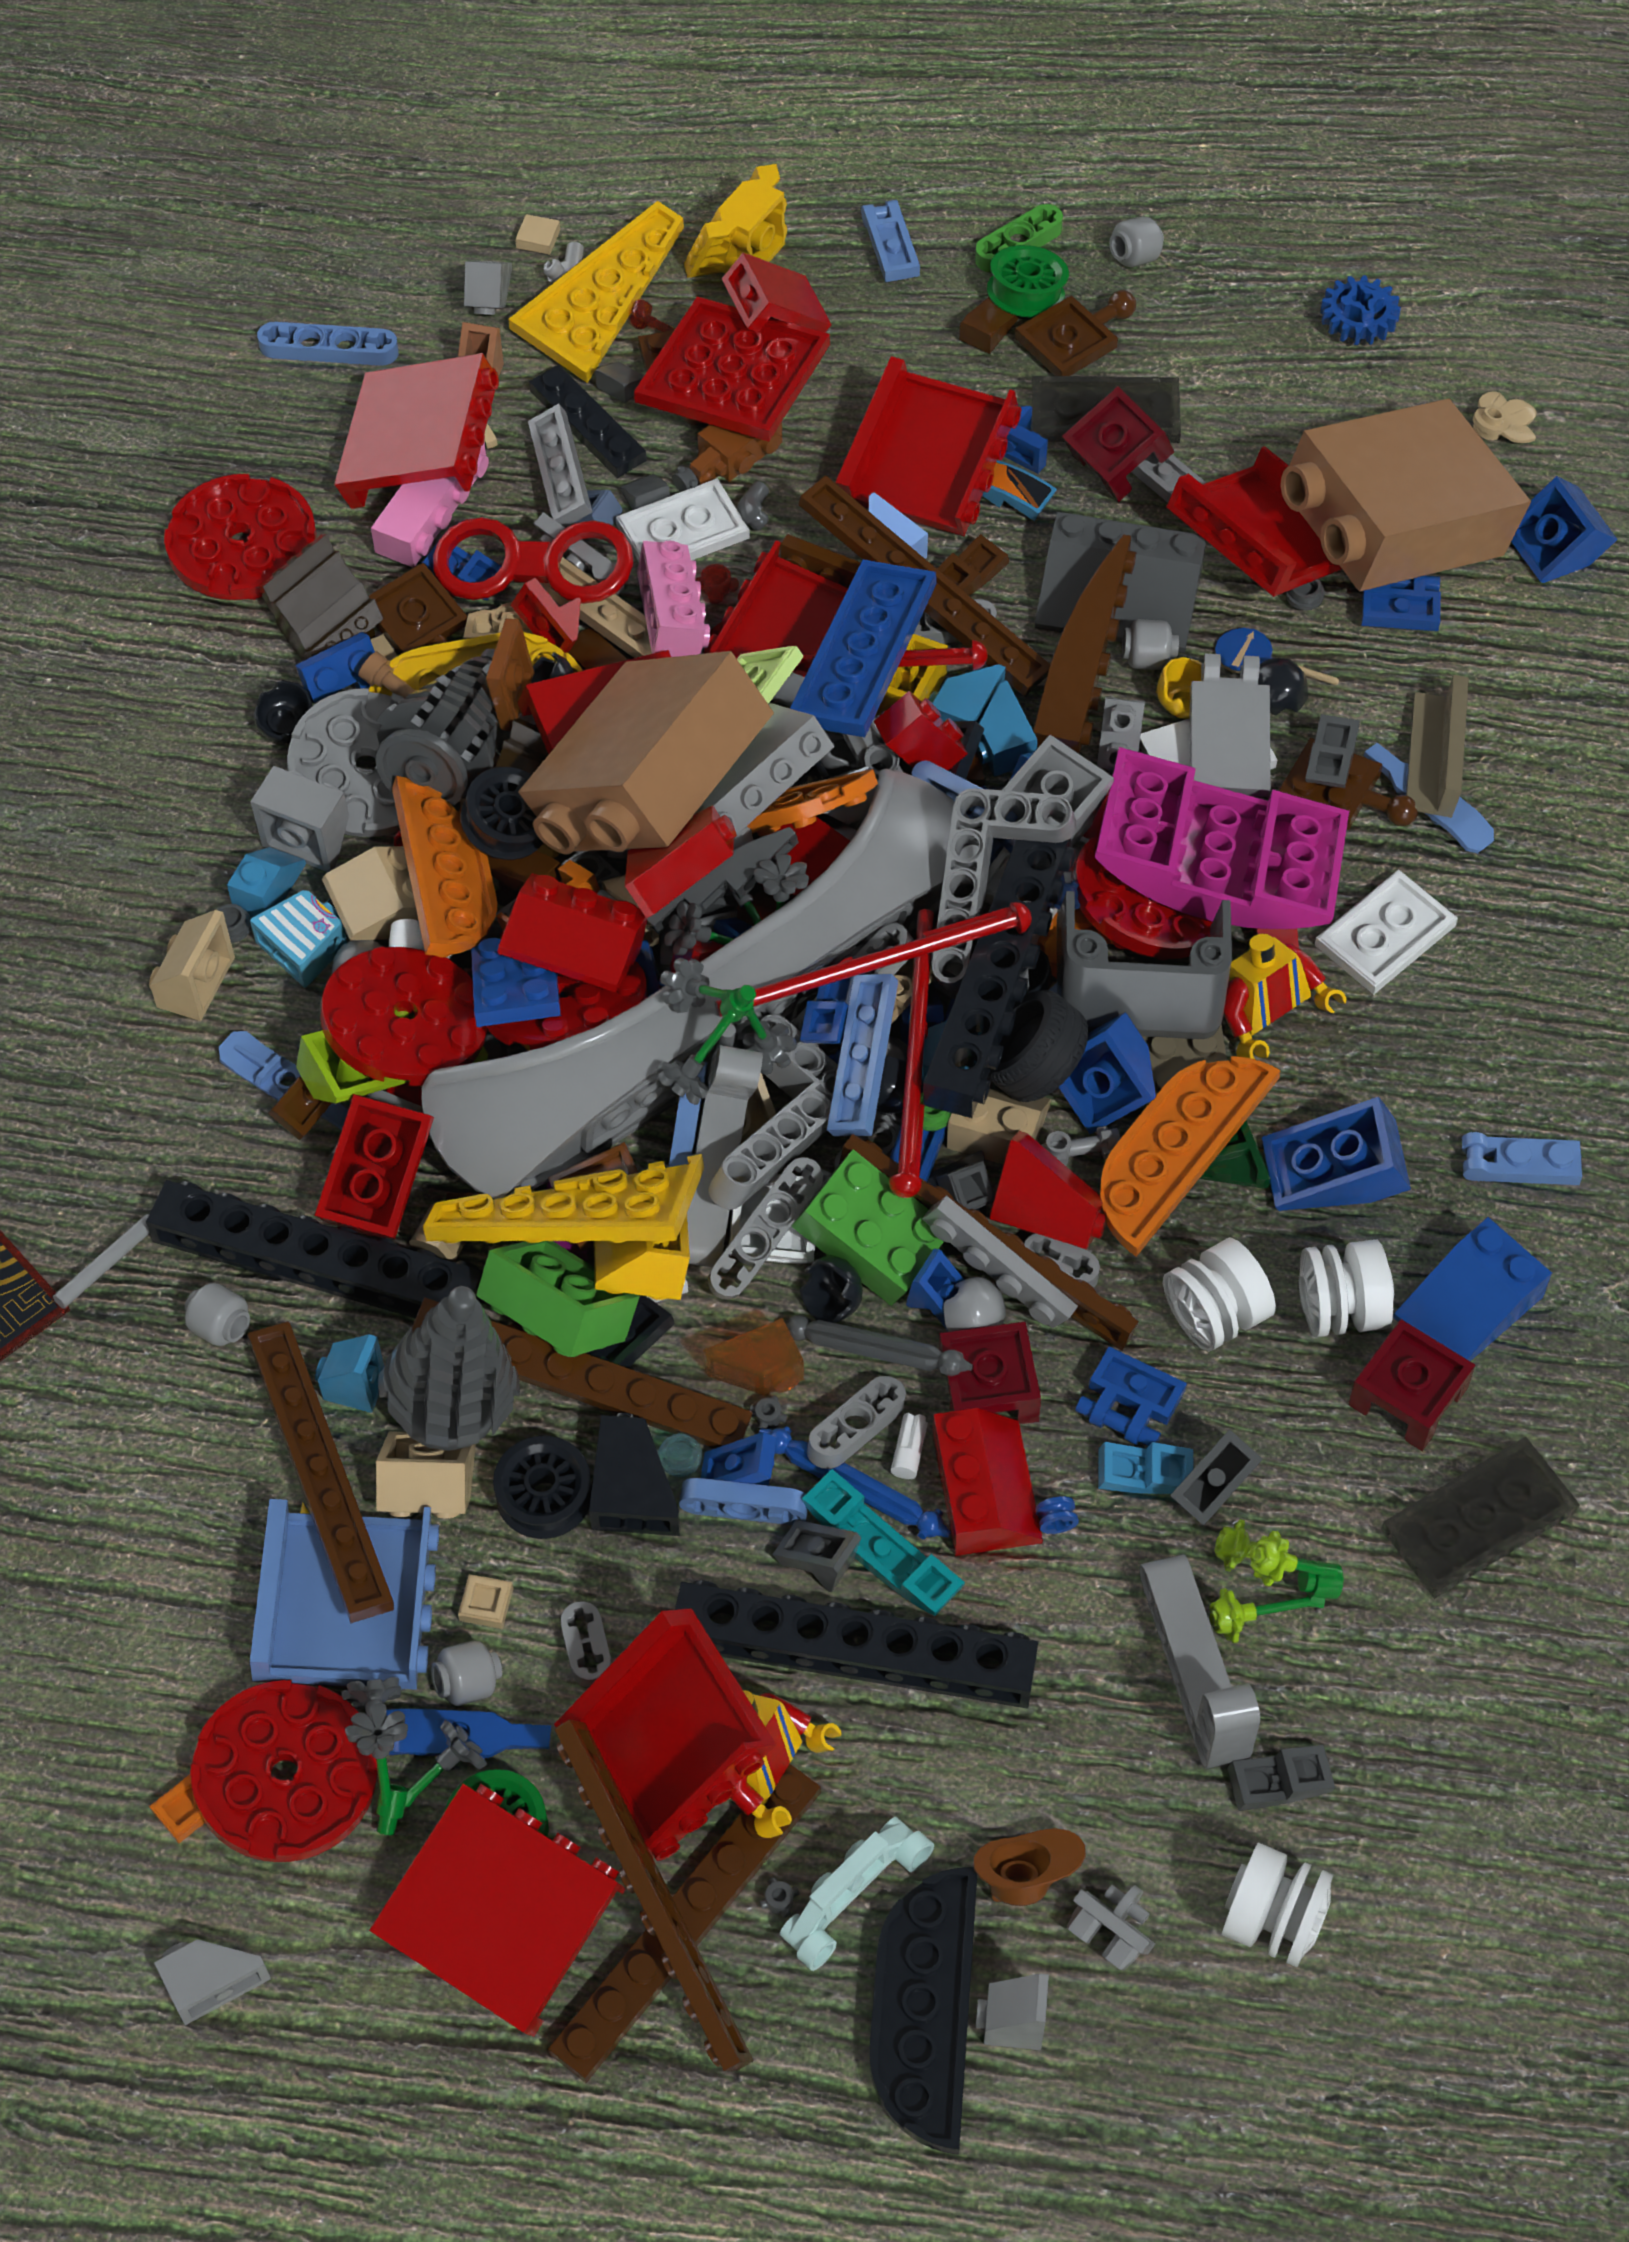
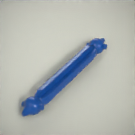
M785 1426L783 1429L776 1428L773 1430L760 1429L759 1433L766 1432L777 1438L775 1454L785 1453L791 1463L820 1479L831 1470L817 1467L809 1460L807 1456L808 1443L806 1441L792 1440L790 1435L792 1430L789 1427ZM846 1463L833 1468L834 1471L865 1496L864 1503L904 1525H917L919 1530L918 1537L925 1540L926 1537L931 1538L935 1536L948 1538L951 1531L944 1525L941 1517L943 1512L940 1509L924 1512L916 1501Z

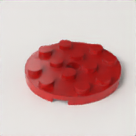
M250 474L222 476L205 482L191 490L173 508V517L164 532V543L168 560L180 580L199 593L227 600H254L262 597L258 586L267 580L276 569L284 566L292 556H296L302 551L305 545L310 544L317 538L315 520L310 505L295 488L273 477L270 478V481L250 479ZM237 533L250 534L247 537V542L235 540L232 537Z
M1095 836L1083 846L1071 873V882L1075 880L1080 884L1077 887L1080 910L1088 921L1109 938L1116 947L1129 949L1133 952L1165 961L1189 957L1193 945L1199 939L1210 937V926L1213 921L1201 919L1172 909L1153 899L1150 900L1149 897L1139 893L1109 872L1095 858L1098 839Z
M377 947L360 953L344 962L334 971L324 988L320 1020L327 1042L346 1064L375 1080L384 1082V1077L398 1080H409V1086L423 1085L428 1075L436 1069L472 1064L484 1045L487 1027L476 1026L473 979L447 957L425 955L424 950L415 948ZM395 1010L398 1012H415V1018H399L395 1015Z
M635 961L616 993L558 974L561 1016L489 1025L486 1027L498 1040L509 1046L514 1041L529 1045L530 1050L551 1045L595 1028L647 999L648 990L645 973L638 962ZM560 992H564V995L568 997L560 998Z
M279 1680L259 1684L227 1700L213 1713L198 1736V1743L190 1769L194 1800L199 1814L210 1831L221 1842L236 1852L250 1858L269 1862H291L311 1858L331 1849L344 1840L357 1827L372 1802L377 1783L376 1759L371 1754H360L357 1743L349 1742L345 1733L346 1727L353 1725L351 1721L352 1716L359 1712L347 1700L343 1701L339 1694L320 1685L316 1688L308 1685L292 1684V1680ZM280 1761H291L298 1769L291 1781L289 1779L279 1780L271 1775L273 1766Z

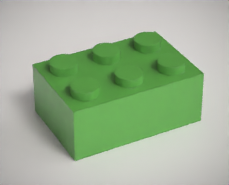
M854 1149L838 1165L791 1226L826 1255H833L847 1260L857 1270L862 1283L891 1306L910 1288L932 1250L939 1249L944 1242L932 1233L930 1226L922 1220L929 1209L914 1197L900 1198L896 1196L890 1189L889 1177Z
M524 1241L489 1250L476 1294L477 1297L490 1304L493 1311L510 1317L522 1325L525 1332L539 1336L553 1345L557 1353L567 1357H576L583 1353L624 1342L640 1297L635 1294H611L604 1290H596L594 1286V1267L554 1241H542L539 1243Z

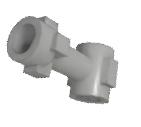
M1107 1126L1098 1127L1096 1130L1097 1136L1072 1140L1065 1132L1054 1131L1047 1136L1046 1143L1042 1144V1146L1067 1166L1069 1157L1099 1152L1103 1159H1107L1111 1150L1121 1138L1117 1128L1108 1129Z

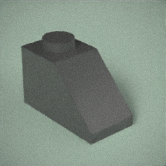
M1229 1429L1170 1496L1204 1526L1263 1458Z

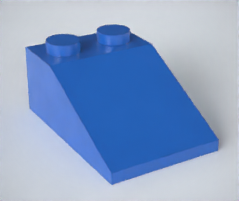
M1379 1096L1262 1137L1274 1204L1278 1211L1373 1203L1411 1190L1396 1119Z
M1487 1217L1458 1242L1397 1309L1393 1318L1397 1322L1400 1319L1404 1320L1465 1359L1472 1361L1544 1297L1552 1272Z

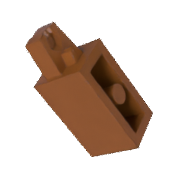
M782 422L769 442L714 425H708L697 434L698 457L690 463V469L696 475L699 485L711 481L718 476H722L730 482L738 475L747 473L754 463L766 454H772L779 448L780 444L783 443Z

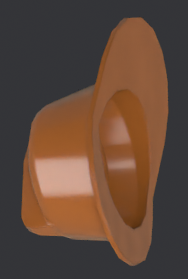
M1057 1828L1038 1830L1012 1838L988 1842L980 1847L975 1854L974 1870L979 1878L989 1884L993 1901L1003 1902L1012 1906H1028L1043 1899L1053 1882L1070 1876L1080 1868L1086 1857V1848L1082 1839L1069 1830Z

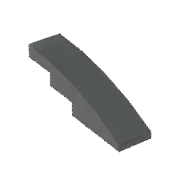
M788 827L735 849L734 854L649 917L647 923L660 935L669 926L672 915L678 916L676 907L680 901L699 905L702 908V916L728 889L741 900L758 883L755 880L754 870L760 868L759 863L763 860H771L774 864H777L778 855L788 854L799 843L796 833Z

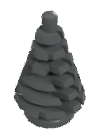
M486 649L480 657H472L462 663V665L455 667L445 675H441L433 682L426 684L421 689L401 699L397 705L394 703L387 707L380 714L377 722L382 726L377 732L379 748L375 760L377 772L391 792L396 776L406 777L417 785L429 786L443 793L441 798L454 806L461 798H466L469 786L478 775L492 769L494 765L493 758L495 755L498 718L486 676L495 649Z
M460 1286L454 1288L449 1296L443 1298L437 1306L427 1312V1316H425L420 1328H416L413 1332L411 1327L403 1336L396 1348L387 1357L386 1368H383L379 1373L378 1390L380 1398L387 1397L388 1412L401 1425L410 1438L428 1448L450 1451L479 1443V1440L484 1438L491 1428L493 1436L512 1412L514 1396H520V1381L518 1371L511 1364V1356L508 1354L495 1328L492 1327L490 1319L485 1314V1309L476 1299L475 1293L468 1287Z

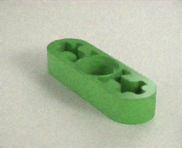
M1051 204L1039 205L980 239L976 244L975 253L977 267L982 271L991 272V260L1000 250L1016 245L1041 247L1057 238L1062 232V211ZM1022 234L1028 239L1024 242H1015L1010 237Z

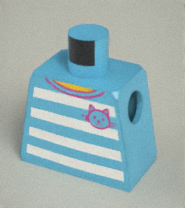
M302 890L250 920L255 942L304 988L334 959L340 947L347 943L344 926L331 898L322 904L309 891Z

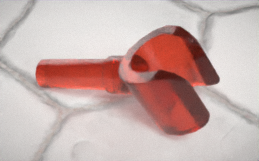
M636 300L634 302L630 318L634 328L645 329L649 326L661 332L676 329L651 316L653 309L647 301Z

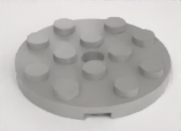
M368 688L338 692L313 705L301 717L292 732L287 755V771H298L308 779L321 784H332L344 792L349 812L345 830L347 835L378 837L400 831L393 793L385 786L379 776L377 766H375L374 770L356 767V760L364 755L376 757L379 748L377 732L382 726L377 720L387 707L394 703L397 705L401 699H404L400 695L392 693V696L373 693L369 692Z

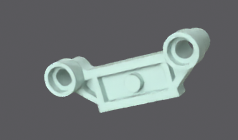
M893 1817L882 1827L879 1834L875 1831L866 1841L861 1839L854 1843L847 1851L844 1862L833 1873L827 1872L816 1881L809 1896L810 1901L802 1914L792 1916L782 1927L780 1936L797 1951L796 1956L811 1971L818 1969L829 1959L837 1944L824 1931L825 1928L892 1861L896 1860L906 1870L914 1872L929 1858L934 1849V1843L920 1831L913 1832L900 1819Z

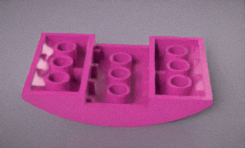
M1119 747L1112 775L1114 782L1108 793L1095 858L1109 872L1131 888L1160 904L1209 921L1214 920L1222 900H1231V925L1260 929H1296L1320 926L1332 922L1348 823V810L1272 790L1268 801L1195 781L1196 768Z

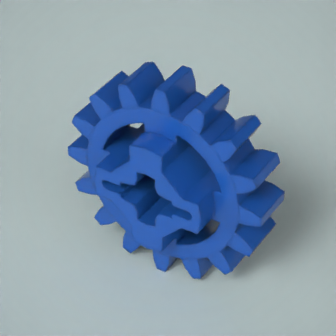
M1363 275L1360 281H1355L1352 276H1348L1346 284L1336 280L1334 282V289L1327 288L1325 297L1322 298L1320 313L1323 314L1322 325H1329L1328 333L1330 335L1337 332L1341 333L1340 341L1342 342L1350 337L1353 338L1354 345H1358L1360 339H1366L1367 343L1372 345L1376 336L1384 341L1387 337V332H1394L1396 323L1399 321L1401 307L1398 306L1399 296H1391V286L1381 288L1380 279L1369 283L1366 275Z

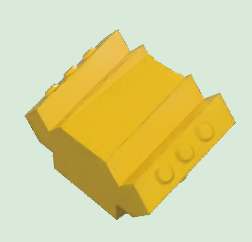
M777 164L756 167L751 178L748 181H742L736 190L717 209L711 222L704 224L684 261L687 278L721 272L726 274L742 253L770 262L782 249L787 235L784 214L787 201L784 198V192L774 188L780 180Z

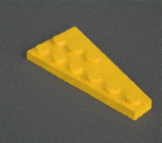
M656 201L508 319L509 329L588 383L684 229L683 217L659 201Z
M702 1154L687 1156L688 1164L665 1168L664 1161L649 1163L647 1170L629 1175L621 1169L556 1180L554 1181L555 1188L532 1192L530 1185L514 1188V1194L504 1198L492 1199L490 1195L485 1193L436 1202L423 1226L426 1241H443L445 1243H457L460 1241H485L487 1243H498L501 1241H526L528 1243H539L542 1241H567L570 1243H580L583 1241H609L612 1243L651 1241L663 1243L676 1241L705 1168Z

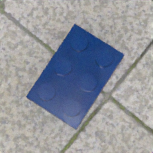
M498 938L485 939L471 949L474 1015L477 1027L561 1016L557 973L498 954V946L501 941Z

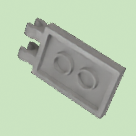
M1205 653L1204 663L1201 665V681H1192L1190 686V767L1196 768L1194 780L1249 796L1268 797L1271 790L1270 685H1258L1260 658L1259 656H1243V665L1240 666V678L1219 677L1221 666L1220 654Z

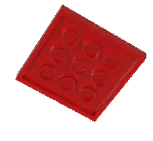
M697 296L634 390L635 403L769 442L829 348L830 334L797 324L787 323L772 317L769 318L759 332L747 329L736 307Z

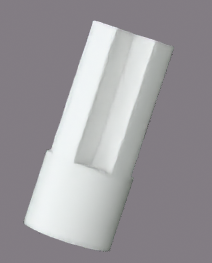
M906 1413L903 1415L891 1466V1473L896 1477L914 1479L917 1475L928 1422L925 1421L926 1417L921 1414L914 1416Z

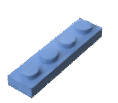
M892 974L854 976L827 1131L833 1136H851L852 1134L856 1136H872L899 982Z

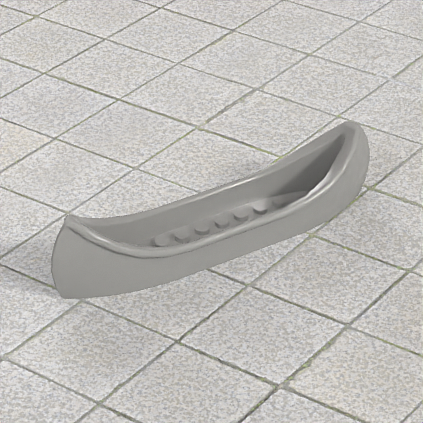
M881 770L878 775V785H876L875 794L866 817L853 839L827 870L791 901L701 961L704 965L701 974L709 978V986L722 990H734L741 988L743 985H750L757 989L836 965L854 949L869 941L882 927L888 924L898 923L903 925L910 935L916 932L918 912L920 910H931L934 916L939 912L954 801L930 783L897 770ZM968 845L962 849L959 856L965 859L971 858L977 854L979 847ZM963 884L956 889L954 896L956 897L969 884ZM894 941L890 946L894 947L897 943ZM664 986L638 1005L603 1024L551 1045L507 1057L436 1069L428 1075L422 1086L423 1113L434 1117L429 1135L435 1149L449 1169L480 1194L486 1193L492 1199L504 1198L514 1194V1188L530 1185L532 1190L549 1182L548 1177L603 1152L677 1103L675 1097L677 1094L672 1091L673 1085L664 1086L658 1078L660 1073L656 1068L664 1061L672 1064L678 1060L685 1064L686 1059L691 1055L697 1054L722 1019V1017L718 1016L715 1007V1001L720 999L706 995V1001L703 1006L693 1007L691 1005L687 1012L677 1013L673 1009L674 1004H666L663 1000L664 992L670 989V986ZM819 987L754 1006V1012L759 1021L767 1015H778L790 1022L797 1002L806 995L818 992ZM744 1016L740 1021L731 1023L736 1028L733 1047L746 1050L743 1045V1039L746 1034H753L755 1031L747 1017ZM716 1044L703 1060L704 1062L709 1064L710 1058L715 1052Z

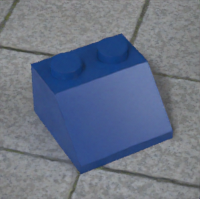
M1556 476L1531 500L1511 542L1538 580L1546 583L1590 566L1618 539L1578 486Z
M1126 1012L1088 1033L1087 1045L1081 1060L1071 1075L1059 1086V1089L1089 1134L1096 1132L1098 1127L1107 1126L1149 1103L1156 1097L1149 1047Z

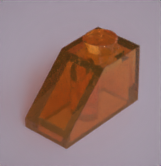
M783 1318L703 1350L704 1370L708 1377L764 1396L775 1391L778 1393L787 1392L804 1380V1360Z

